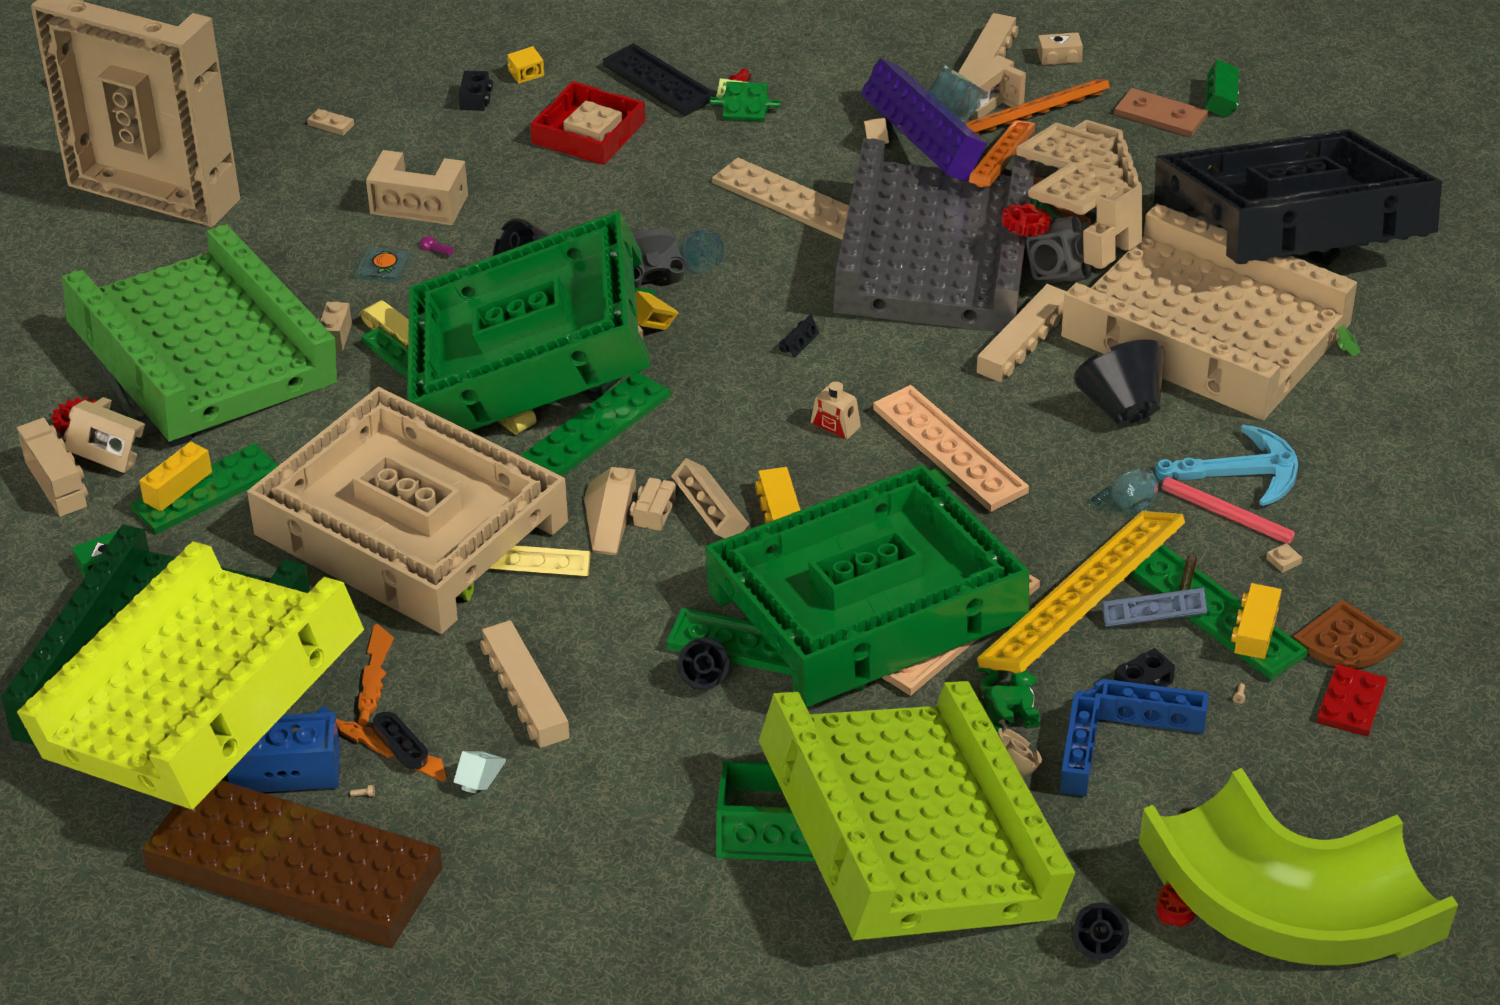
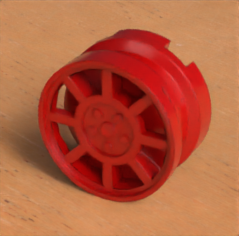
M1167 884L1158 893L1156 905L1158 918L1167 925H1176V927L1186 926L1193 921L1195 913L1178 896L1176 891L1168 890L1173 887L1171 884Z

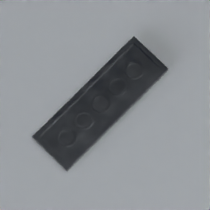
M634 43L603 58V66L684 116L710 103V97H715L714 91Z

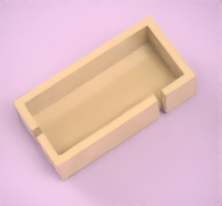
M44 417L18 426L17 431L25 463L58 515L63 516L87 507L85 498L88 497V492L81 481L84 479V473L80 465H75L72 453L66 452L65 443L62 438L58 439L55 427L53 425L49 426Z

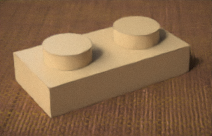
M318 109L307 119L308 126L342 136L354 126V119Z

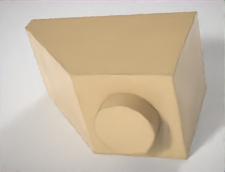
M885 117L863 121L866 139L875 138L884 140L885 144L889 143Z

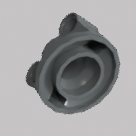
M651 229L633 235L641 249L642 265L633 269L634 276L637 278L634 279L635 288H640L641 283L660 281L664 278L671 283L683 280L687 264L685 259L681 257L673 232L665 229ZM671 268H677L680 271H673Z

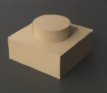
M1287 543L1267 552L1266 559L1281 573L1302 564V557Z

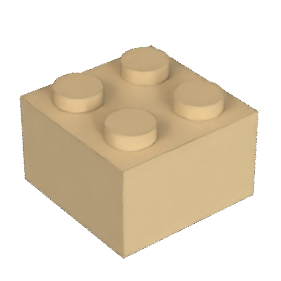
M585 101L563 122L564 131L583 137L590 136L591 139L602 142L606 138V133H611L622 121V112Z

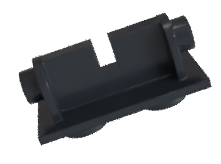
M812 314L804 321H800L790 335L779 342V350L781 352H791L792 356L796 358L819 334Z

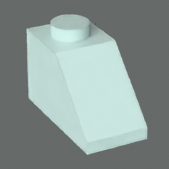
M462 751L454 783L462 785L461 789L470 793L477 794L478 790H487L505 764L506 759L483 751Z

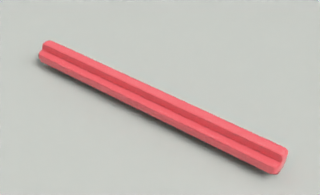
M1166 477L1162 482V490L1285 544H1290L1294 539L1295 532L1173 478Z

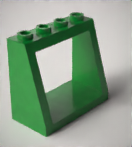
M723 761L716 810V858L816 862L790 808L731 806L733 790L782 792L769 762Z

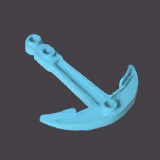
M1242 425L1241 431L1253 440L1261 451H1265L1266 448L1268 454L1209 460L1185 458L1183 460H1176L1173 463L1170 460L1163 459L1156 465L1155 475L1160 480H1164L1166 477L1176 480H1191L1215 476L1274 474L1275 476H1273L1268 490L1259 502L1261 506H1265L1286 496L1295 485L1298 473V460L1294 450L1281 437L1262 428Z

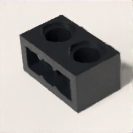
M464 71L459 90L460 110L485 111L486 104H490V92L493 91V80L489 79V71Z
M1153 648L1146 653H1141L1135 659L1119 665L1115 669L1114 680L1167 687L1173 683L1175 665L1156 648Z

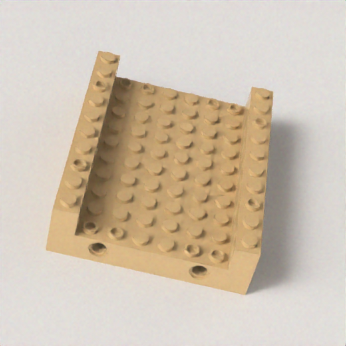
M36 0L31 5L68 186L213 227L240 200V193L212 18L192 13L179 26H174L90 4L83 0Z
M1156 204L1146 214L1144 236L1140 244L1129 250L1091 288L1076 282L1064 294L1061 336L1103 354L1111 352L1110 347L1121 343L1143 339L1155 340L1159 343V346H1163L1165 351L1162 379L1264 421L1338 339L1339 336L1336 329L1342 325H1345L1347 328L1351 324L1357 282L1290 255L1287 258L1273 257L1267 261L1253 260L1248 261L1247 264H1236L1226 256L1227 231L1225 229L1218 228L1205 221H1200L1166 206Z
M377 387L247 491L254 535L440 634L458 620L455 598L527 534L537 527L554 535L568 522L564 477L380 387Z

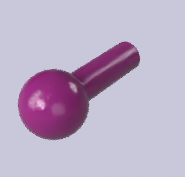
M425 236L420 241V248L422 250H433L447 255L453 254V247L437 243L431 236Z

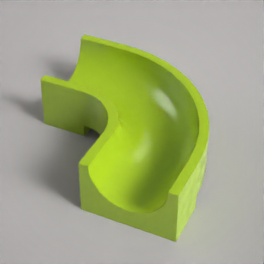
M1242 768L1232 772L1226 785L1214 797L1191 811L1175 816H1160L1154 805L1143 809L1138 843L1164 886L1171 884L1178 896L1209 926L1227 938L1270 957L1295 963L1335 966L1368 962L1395 954L1399 959L1447 939L1458 907L1453 896L1441 901L1437 900L1426 890L1417 877L1405 849L1402 831L1403 822L1398 815L1342 838L1330 840L1307 838L1290 831L1274 818Z

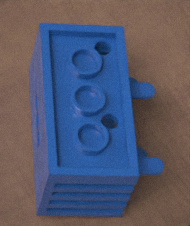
M320 707L318 713L283 715L227 773L229 783L258 792L339 788L341 748L335 712H329L327 707ZM295 727H296V728H299V729H298L297 731H295V732H294V731H291L292 728H295Z

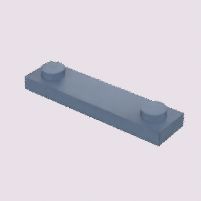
M1204 588L1102 602L1106 628L1207 614Z

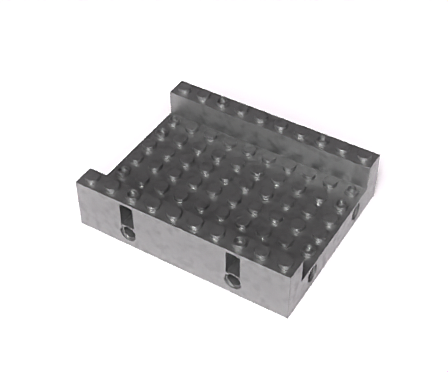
M863 138L836 268L833 313L1001 332L1016 316L1026 241L1025 236L1016 235L1015 231L1008 232V228H1003V223H1001L1002 212L1004 208H1008V205L1015 206V203L1024 205V203L1030 204L1031 198L1029 197L1028 189L1033 187L1036 161L1014 155L1012 176L1000 174L991 186L978 187L974 183H969V179L965 182L947 175L939 167L883 162L885 141L875 138Z

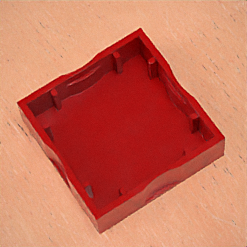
M572 81L557 96L556 100L530 123L531 142L605 165L645 123V102L620 94L608 93L596 87ZM585 101L622 112V121L611 133H606V138L602 142L593 140L590 136L583 137L564 131L563 122Z

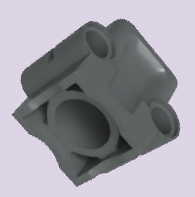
M1077 216L1057 218L1056 220L1051 219L1048 232H1044V235L1037 233V237L1030 236L1026 239L1025 244L1029 263L1035 280H1043L1045 284L1053 285L1090 278L1092 265L1084 263L1083 231L1090 227L1088 221L1081 222Z

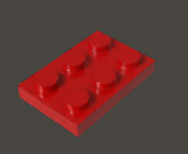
M1336 664L1316 723L1368 737L1388 677Z

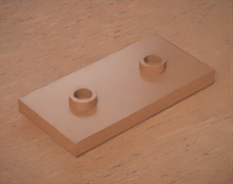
M1131 88L1116 106L1114 115L1192 137L1207 118L1208 110Z

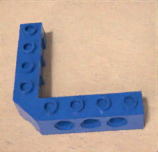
M1108 679L1096 682L1094 687L1086 692L1081 690L1075 693L1061 771L1060 793L1087 797L1098 719L1204 734L1209 693Z

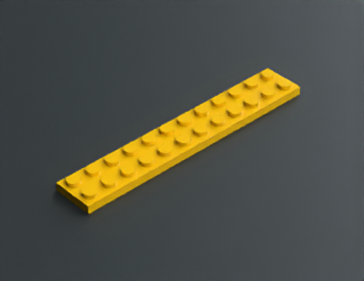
M1141 511L977 658L979 667L995 671H1012L1013 673L1025 671L1032 662L1039 658L1050 646L1055 644L1064 633L1068 632L1078 620L1082 619L1115 586L1122 582L1146 558L1150 557L1172 534L1176 533L1185 523L1183 514Z

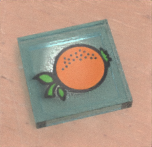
M369 246L355 272L356 279L399 284L412 258L411 251Z

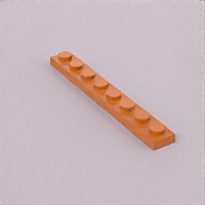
M1096 79L965 122V124L979 135L981 130L991 131L997 129L999 124L1009 125L1017 118L1027 119L1033 117L1032 113H1045L1050 111V107L1066 106L1068 101L1071 100L1073 102L1082 101L1086 95H1100L1103 93L1102 90L1110 88L1109 81Z
M1015 120L971 172L969 183H974L978 187L991 186L1013 159L1014 155L1017 154L1016 147L1027 141L1034 133L1035 123Z

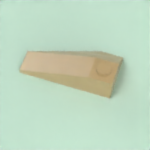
M611 467L589 482L584 497V504L593 553L617 555L636 493L635 469Z

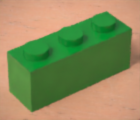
M1219 59L1215 60L1206 78V110L1224 118H1228L1231 112L1234 113L1239 104V101H1237L1239 94L1238 84L1240 81L1238 77L1239 68Z

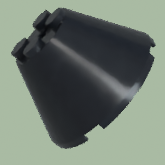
M1134 340L1110 347L1111 352L1101 357L1095 354L1076 370L1074 374L1076 386L1113 419L1117 427H1124L1134 422H1137L1138 425L1145 424L1151 420V415L1160 410L1165 351L1163 346H1159V343L1155 340Z

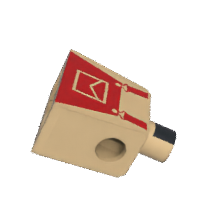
M830 383L815 398L811 423L848 440L861 427L857 399L855 396L843 391L842 383Z

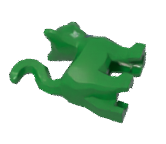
M978 664L976 667L977 671L988 673L980 682V689L984 694L986 714L995 730L998 731L1002 728V724L999 723L1002 719L1014 723V714L1021 716L1027 729L1038 728L1040 724L1038 709H1033L1034 693L1032 690L1033 686L1037 683V676L1030 674L1027 670L1022 673L1012 672L1011 686H991L998 678V670L981 668Z

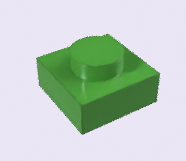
M1345 325L1336 329L1339 336L1337 343L1343 351L1347 350L1352 356L1361 353L1355 337Z

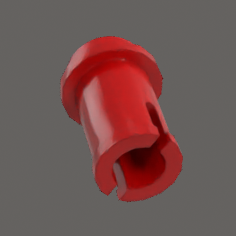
M743 68L736 75H731L728 80L747 82L751 79V74L745 76L750 71Z

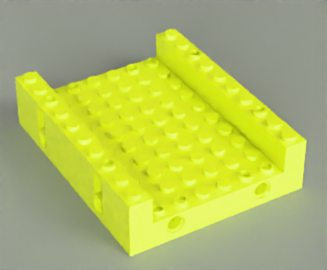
M192 542L158 576L153 578L125 608L119 611L92 640L83 646L69 662L64 664L62 669L48 680L32 698L28 699L17 713L43 759L193 810L364 631V628L344 582L323 577L309 593L301 592L222 570L211 546Z

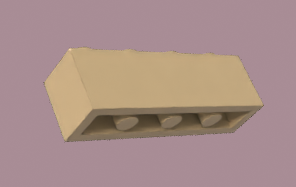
M685 458L671 477L713 532L723 538L743 532L749 523L704 466Z

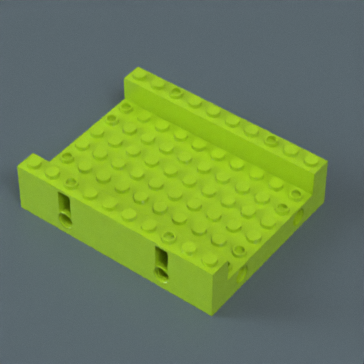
M969 681L944 682L936 706L809 714L799 692L773 693L759 743L853 940L1057 919L1075 876V871Z

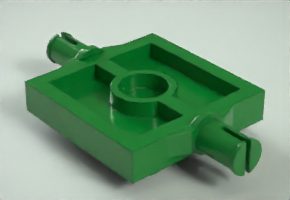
M726 81V90L723 97H710V105L723 107V120L765 122V114L768 108L780 109L781 100H769L767 95L768 83Z

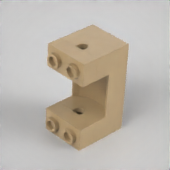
M383 150L366 179L370 214L453 225L468 196L465 161L444 158L434 176L405 172L404 154L402 152Z

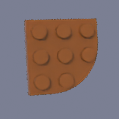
M1343 599L1293 636L1295 641L1308 649L1307 654L1327 665L1336 666V664L1350 668L1374 665L1401 647L1403 642L1402 637Z

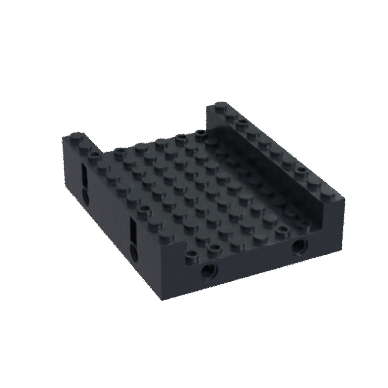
M1346 129L1156 156L1154 206L1159 204L1175 211L1199 210L1227 230L1226 256L1236 264H1247L1248 261L1253 260L1267 261L1273 257L1287 258L1292 254L1307 255L1312 251L1327 252L1332 248L1347 249L1351 245L1367 246L1371 242L1387 243L1391 239L1406 240L1410 236L1426 237L1430 233H1437L1442 181L1357 132Z

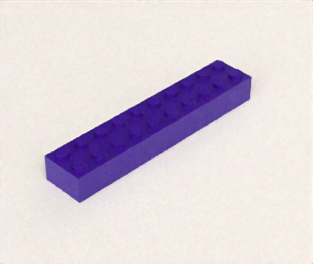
M879 58L877 64L872 69L871 76L863 86L861 95L947 175L967 182L987 143L904 69Z

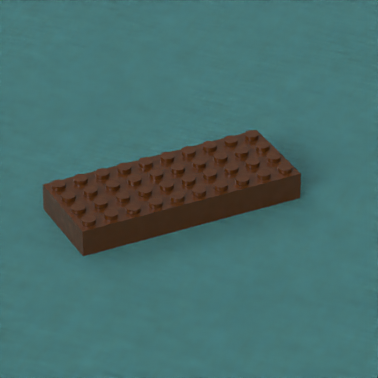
M223 780L193 810L175 804L142 849L148 871L389 948L394 947L442 870L440 847Z

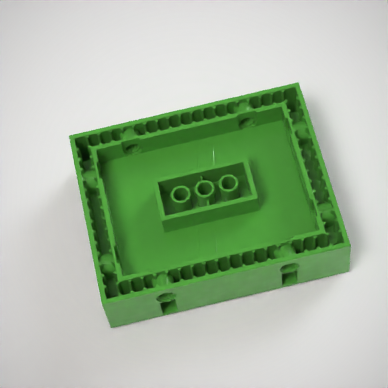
M227 224L207 230L208 253L200 254L187 260H181L165 267H159L146 273L137 274L131 278L118 280L109 285L98 287L84 270L74 271L62 276L67 322L168 441L187 436L337 382L335 337Z

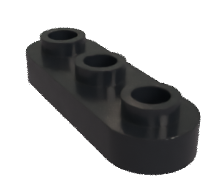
M380 712L374 716V733L405 767L420 769L427 764V748L396 714Z

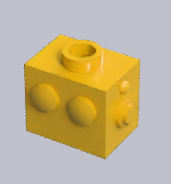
M533 46L507 54L508 71L518 84L544 76L543 59Z

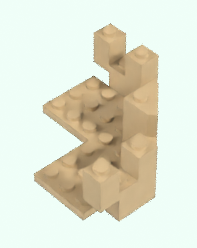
M1085 120L1074 128L1056 122L1016 147L1017 155L1025 157L1027 160H1035L1047 166L1057 167L1055 173L1028 189L1030 198L1036 199L1041 203L1055 205L1060 209L1073 211L1075 214L1080 215L1087 213L1097 206V222L1083 231L1084 263L1102 269L1116 260L1115 246L1129 251L1142 242V185L1138 181V174L1136 168L1133 167V160L1131 154L1128 153V146L1126 140L1123 139L1122 130L1090 120Z

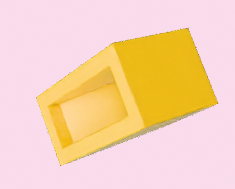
M641 291L635 293L638 324L661 330L668 329L679 312L650 293Z

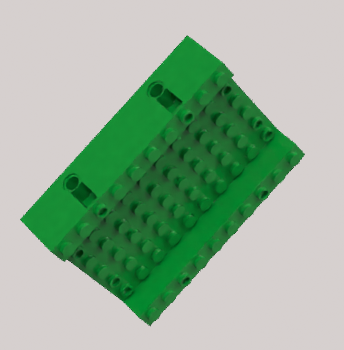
M618 210L409 286L407 401L471 431L649 368V350L638 332L633 270L637 266L642 265L641 249L621 211Z
M923 464L705 546L708 593L719 606L734 601L792 669L793 692H799L806 708L1016 624L1029 612L1030 571Z

